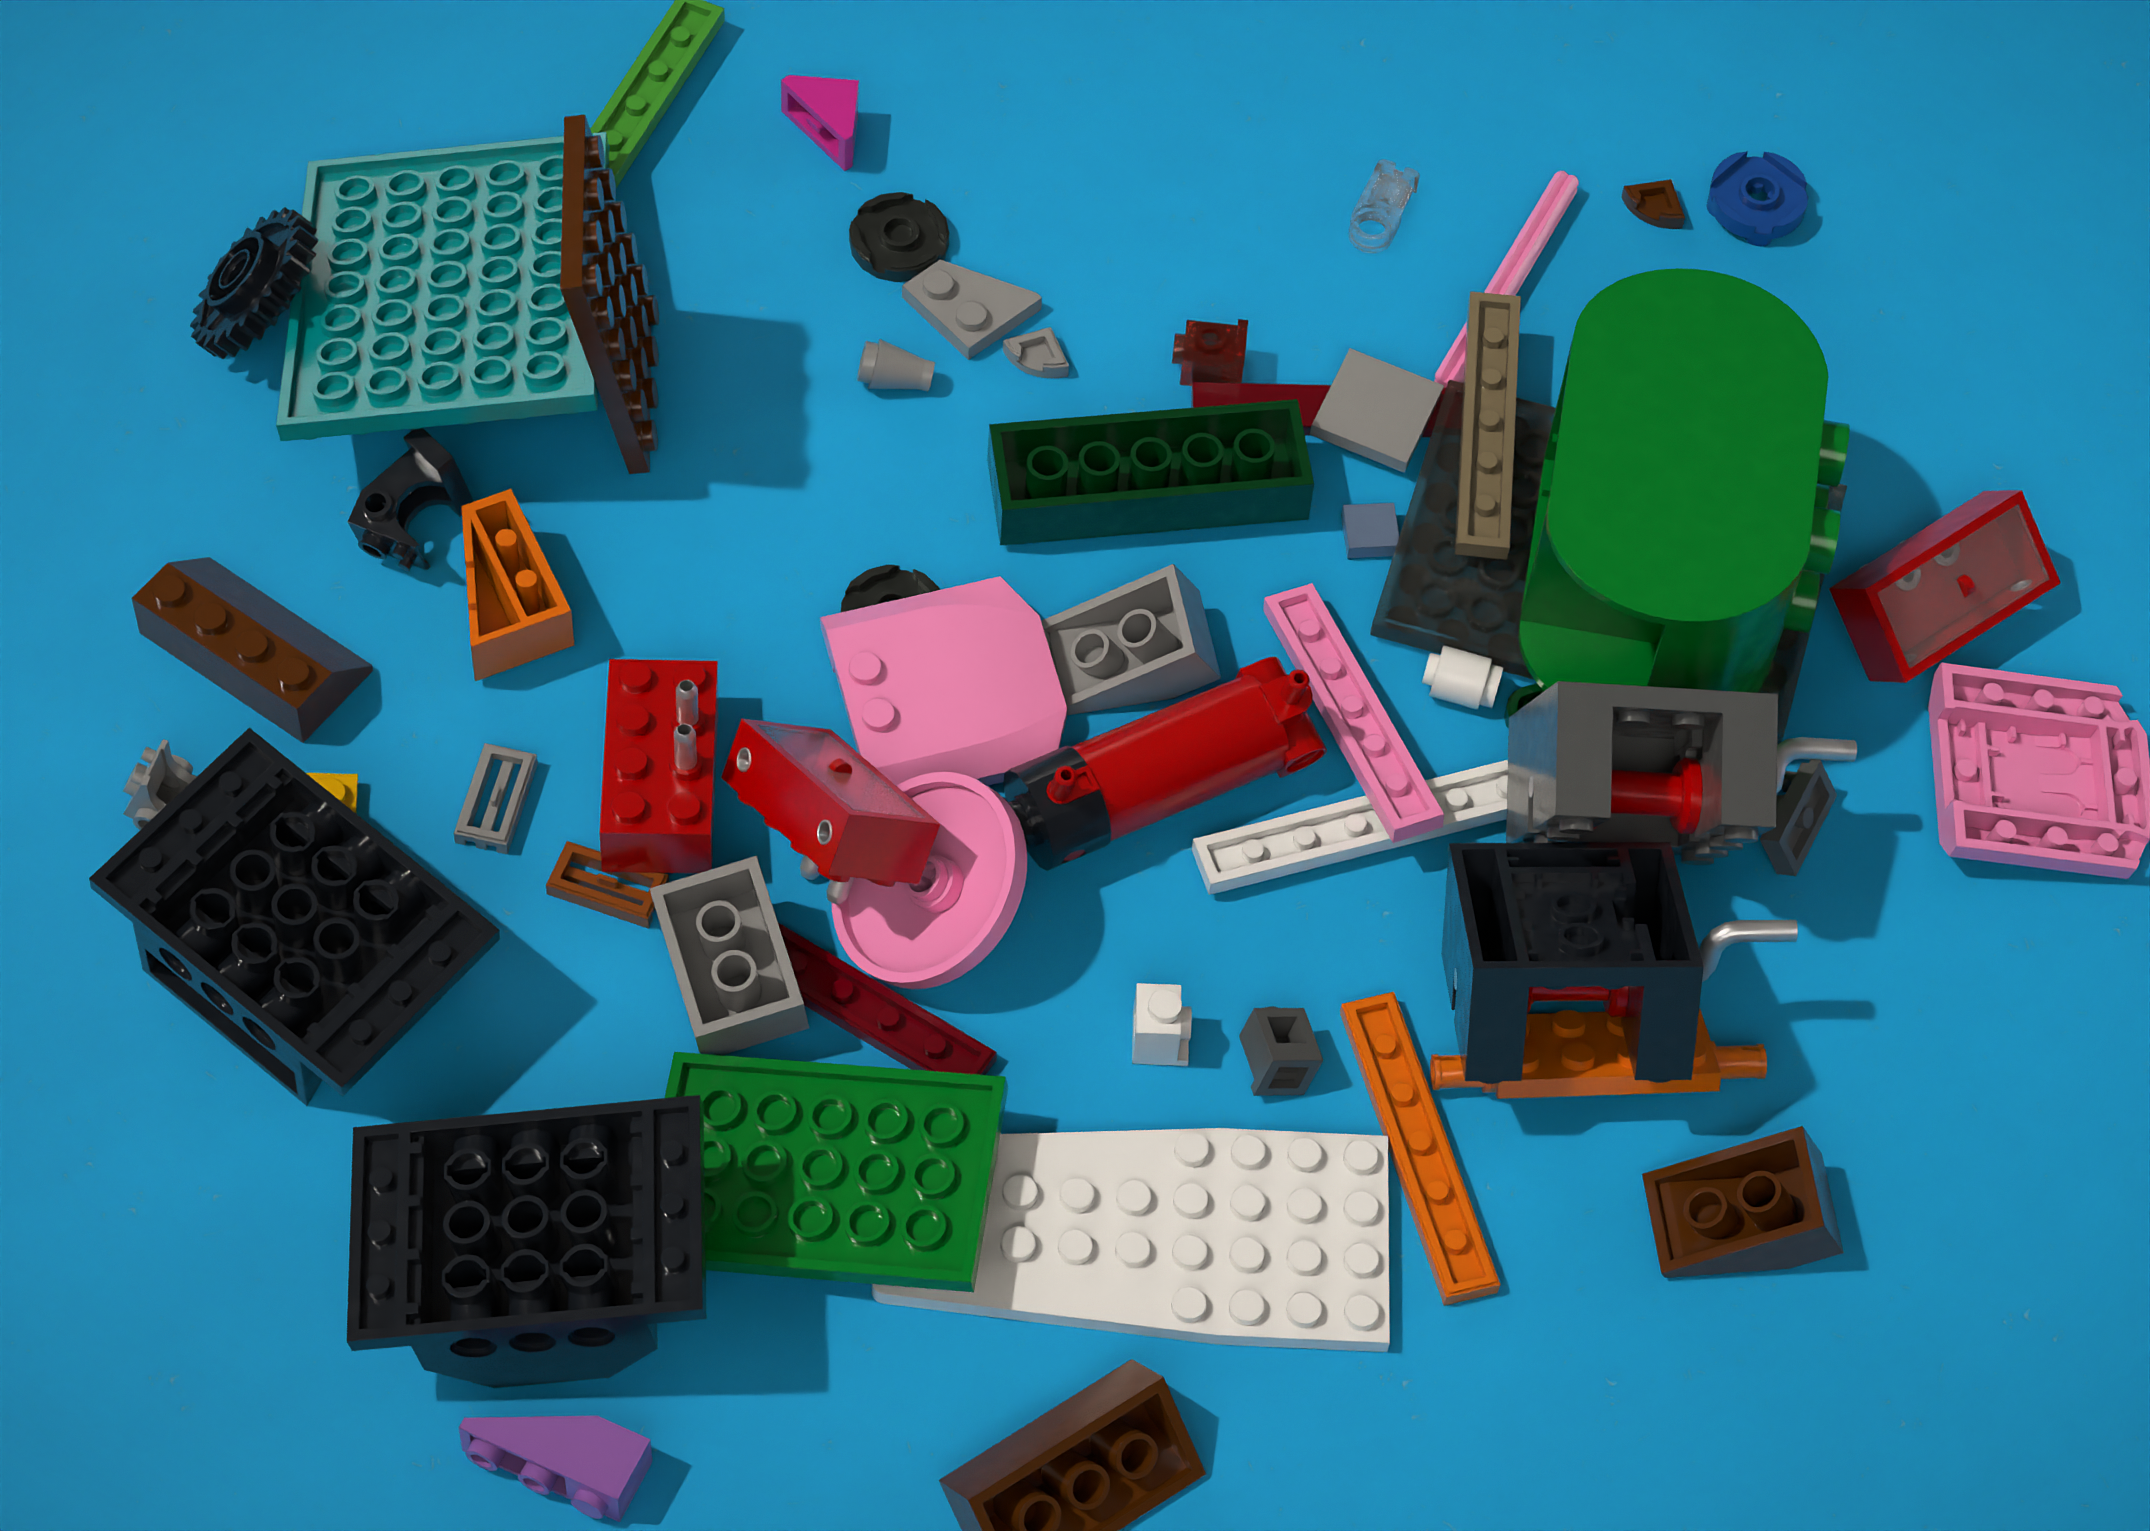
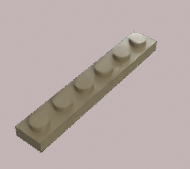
M1470 291L1467 309L1455 537L1456 555L1507 560L1510 548L1521 296Z

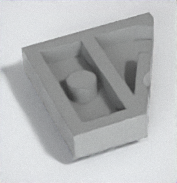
M943 260L937 261L902 285V298L968 360L1039 312L1042 305V297L1036 292Z

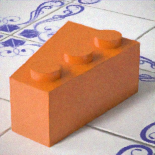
M508 489L461 506L470 644L475 681L574 646L572 611L512 490Z

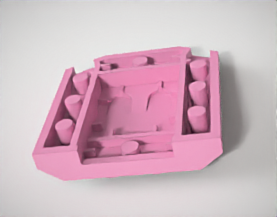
M1001 576L820 617L822 634L833 673H836L857 751L896 786L908 779L932 772L964 774L989 786L1002 783L1004 781V773L1009 769L1059 749L1067 719V705L1040 616Z
M1941 663L1933 676L1928 709L1939 844L1948 856L2129 879L2137 869L2141 861L2139 860L2146 844L2150 841V758L2147 734L2138 720H2129L2119 704V700L2123 696L2119 688L2113 685Z

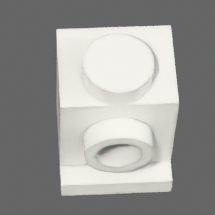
M1137 983L1133 1009L1132 1064L1188 1066L1192 1009L1191 1006H1182L1181 985Z

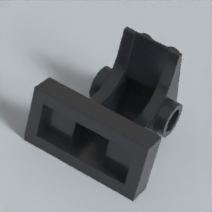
M424 428L411 430L403 437L409 450L361 491L347 521L358 540V546L361 550L370 556L382 560L386 559L387 556L400 560L398 566L405 571H410L413 565L424 570L430 568L429 563L422 557L419 551L421 549L420 545L408 534L409 524L417 513L428 506L442 504L448 505L461 517V506L474 502L453 456Z

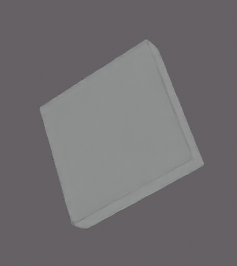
M1350 348L1312 423L1310 435L1405 473L1442 396L1444 385Z

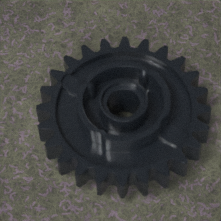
M284 207L280 213L272 210L267 220L264 217H260L254 230H251L249 227L246 228L243 237L231 244L230 250L219 259L212 274L208 276L207 279L209 281L206 288L199 293L198 296L203 299L202 302L193 309V313L197 317L190 324V327L194 329L191 337L196 340L195 343L214 357L218 356L221 359H225L227 355L235 357L240 348L247 351L254 337L261 340L265 329L270 325L275 326L277 324L279 315L289 309L295 294L302 289L300 286L301 280L311 271L306 265L316 256L312 249L318 243V239L314 237L317 229L312 226L310 221L293 209L290 211Z

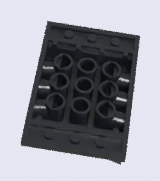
M248 728L89 878L91 889L133 923L143 971L306 1106L309 1104L322 1080L341 1096H344L500 940V930L251 728Z
M700 1095L353 1127L347 1343L352 1351L411 1346L421 1366L426 1371L492 1388L610 1378L658 1349L657 1323L707 1319L704 1107Z

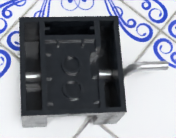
M1670 842L1449 843L1441 954L1451 1009L1455 1010L1454 1025L1464 1080L1479 1081L1486 1084H1496L1502 1081H1522L1527 1014L1530 1012L1531 1004L1534 1001H1603L1605 1011L1611 1017H1621V1024L1635 1080H1649L1656 1083H1664L1671 1080H1692L1702 982L1707 980L1716 970L1722 951L1727 946L1738 942H1796L1798 937L1797 921L1737 920L1725 922L1712 929L1702 940L1700 948H1698Z

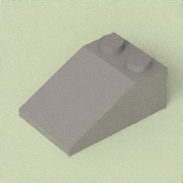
M1174 564L1041 621L1067 705V715L1173 699L1221 679L1200 591Z

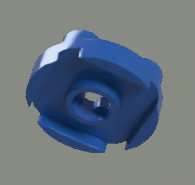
M1748 151L1739 152L1724 159L1715 169L1706 207L1708 212L1730 232L1744 237L1753 246H1766L1773 239L1788 235L1802 222L1808 205L1809 196H1807L1805 190L1807 182L1804 174L1795 164L1778 154L1764 152L1761 158L1755 156L1747 157ZM1748 191L1754 194L1763 191L1768 195L1765 201H1759L1750 197Z

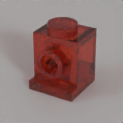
M1238 319L1237 325L1187 320L1185 334L1175 333L1172 364L1182 365L1180 385L1192 386V382L1242 383L1248 320Z

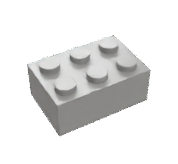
M757 856L649 888L700 1054L725 1055L809 1028L801 993Z

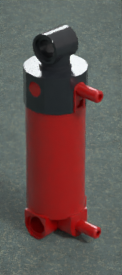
M1268 657L1240 668L1234 680L1072 747L1064 746L1009 769L1004 773V799L1012 807L1020 821L1027 852L1039 867L1049 871L1104 848L1113 840L1277 772L1279 778H1282L1315 763L1326 754L1327 748L1307 713L1313 696L1309 686V675L1300 669L1293 670L1287 675L1278 657Z

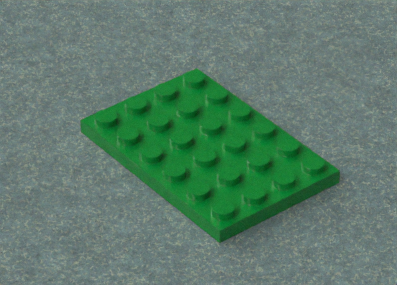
M674 1052L665 1098L700 1095L704 1107L706 1270L974 1292L1008 1092L1006 1077Z

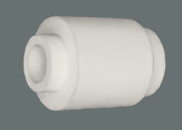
M1443 645L1441 655L1430 653L1422 683L1432 686L1429 694L1430 697L1477 710L1479 705L1492 708L1503 667L1491 664V658Z

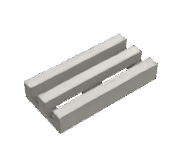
M484 743L454 831L455 843L466 845L467 841L475 842L476 848L487 850L488 845L495 846L498 853L508 855L538 765L537 754ZM494 760H502L503 762L481 827H473L472 825ZM515 764H520L521 768L499 832L493 831Z

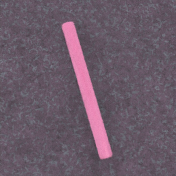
M1559 171L1554 174L1484 293L1516 296L1577 193L1579 180L1575 175H1568L1565 171ZM1467 321L1435 373L1434 382L1444 385V388H1461L1464 384Z

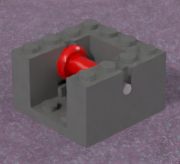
M1558 681L1509 717L1506 843L1670 842L1673 855H1681V863L1688 865L1714 864V858L1728 857V851L1742 850L1743 843L1758 842V836L1776 828L1777 794L1782 788L1785 769L1791 761L1796 759L1854 762L1857 755V744L1855 740L1798 737L1786 739L1777 745L1778 694Z

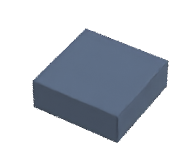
M1394 503L1343 505L1341 518L1347 558L1399 556L1401 545Z

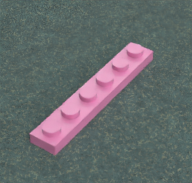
M1313 583L1265 597L1263 612L1295 669L1303 670L1309 675V686L1313 694L1312 699L1391 841L1395 843L1442 828L1444 813Z

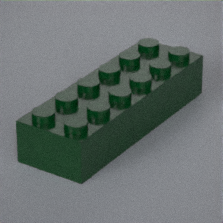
M1298 399L989 424L987 462L1000 546L1309 519L1314 480Z

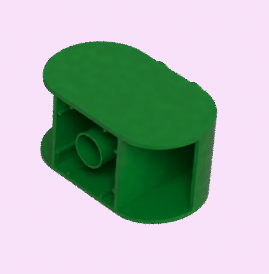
M1682 268L1661 269L1635 274L1607 286L1596 294L1582 310L1576 322L1545 450L1519 622L1518 638L1524 663L1536 683L1544 691L1558 681L1758 693L1768 676L1783 629L1809 633L1817 603L1820 573L1829 574L1838 541L1840 511L1827 509L1829 486H1839L1847 455L1850 426L1846 423L1824 420L1828 369L1817 339L1799 315L1787 304L1761 287L1743 279L1714 271Z

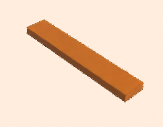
M1385 993L1341 1004L1340 1016L1383 1136H1388V1150L1443 1305L1446 1306L1498 1293L1500 1287L1498 1276L1395 993Z

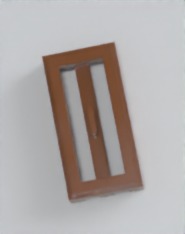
M567 841L546 883L547 895L649 929L653 920L652 914L656 910L650 889L646 892L619 883L615 878L603 874L595 875L569 866L572 861L602 872L601 852ZM604 872L649 888L669 883V875L665 873Z

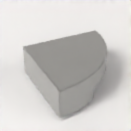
M1051 327L1003 340L1005 356L1021 371L1041 378H1062L1068 376L1069 365Z

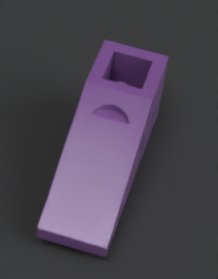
M600 1416L464 1418L459 1426L462 1451L466 1452L465 1455L471 1462L489 1471H496L499 1467L515 1474L525 1487L536 1493L548 1495L552 1491L570 1499L571 1504L578 1511L595 1519H601L605 1515L620 1522L652 1464L651 1439Z

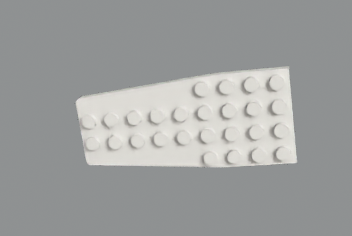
M1230 1128L1000 1134L974 1292L872 1284V1296L877 1302L882 1304L1215 1345L1387 1352L1390 1344L1388 1136Z

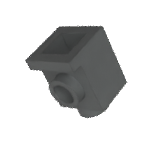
M1274 1006L1254 1008L1239 1035L1254 1077V1082L1251 1085L1254 1096L1305 1094L1322 1064L1323 1058L1304 1008H1278Z

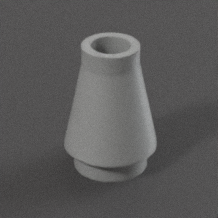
M879 339L878 343L866 341L860 360L857 381L869 383L868 389H918L928 392L935 362L918 357L882 339Z

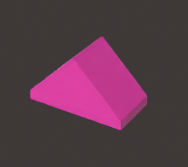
M788 75L781 80V112L844 171L852 167L858 119L859 80Z

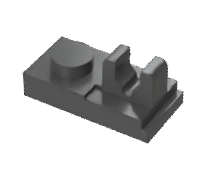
M1811 759L1809 763L1802 762L1797 772L1785 771L1782 790L1786 794L1777 795L1776 828L1762 834L1760 838L1762 846L1777 874L1797 875L1837 797L1821 760Z

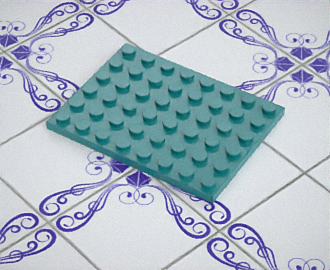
M592 133L593 136H601L605 156L604 169L609 168L610 150L607 133ZM564 136L308 161L302 216L317 229L314 237L318 239V243L312 249L316 256L306 265L311 271L302 278L300 283L302 289L295 294L291 301L276 423L280 441L312 440L321 437L352 434L364 435L372 432L403 429L416 430L424 427L454 424L466 425L475 422L525 419L527 417L597 411L598 389L560 290Z

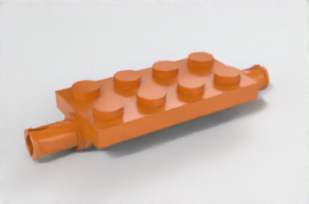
M1700 1008L1692 1080H1671L1664 1083L1635 1080L1621 1024V1017H1611L1606 1011L1576 1012L1563 1010L1557 1013L1527 1014L1522 1081H1502L1496 1084L1465 1081L1460 1055L1432 1054L1430 1060V1077L1433 1090L1481 1087L1483 1093L1495 1092L1497 1099L1720 1091L1721 1079H1765L1767 1073V1055L1764 1044L1716 1046L1715 1042L1710 1040Z

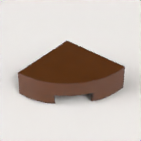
M1671 179L1624 186L1622 200L1630 212L1637 218L1660 228H1683L1685 216Z

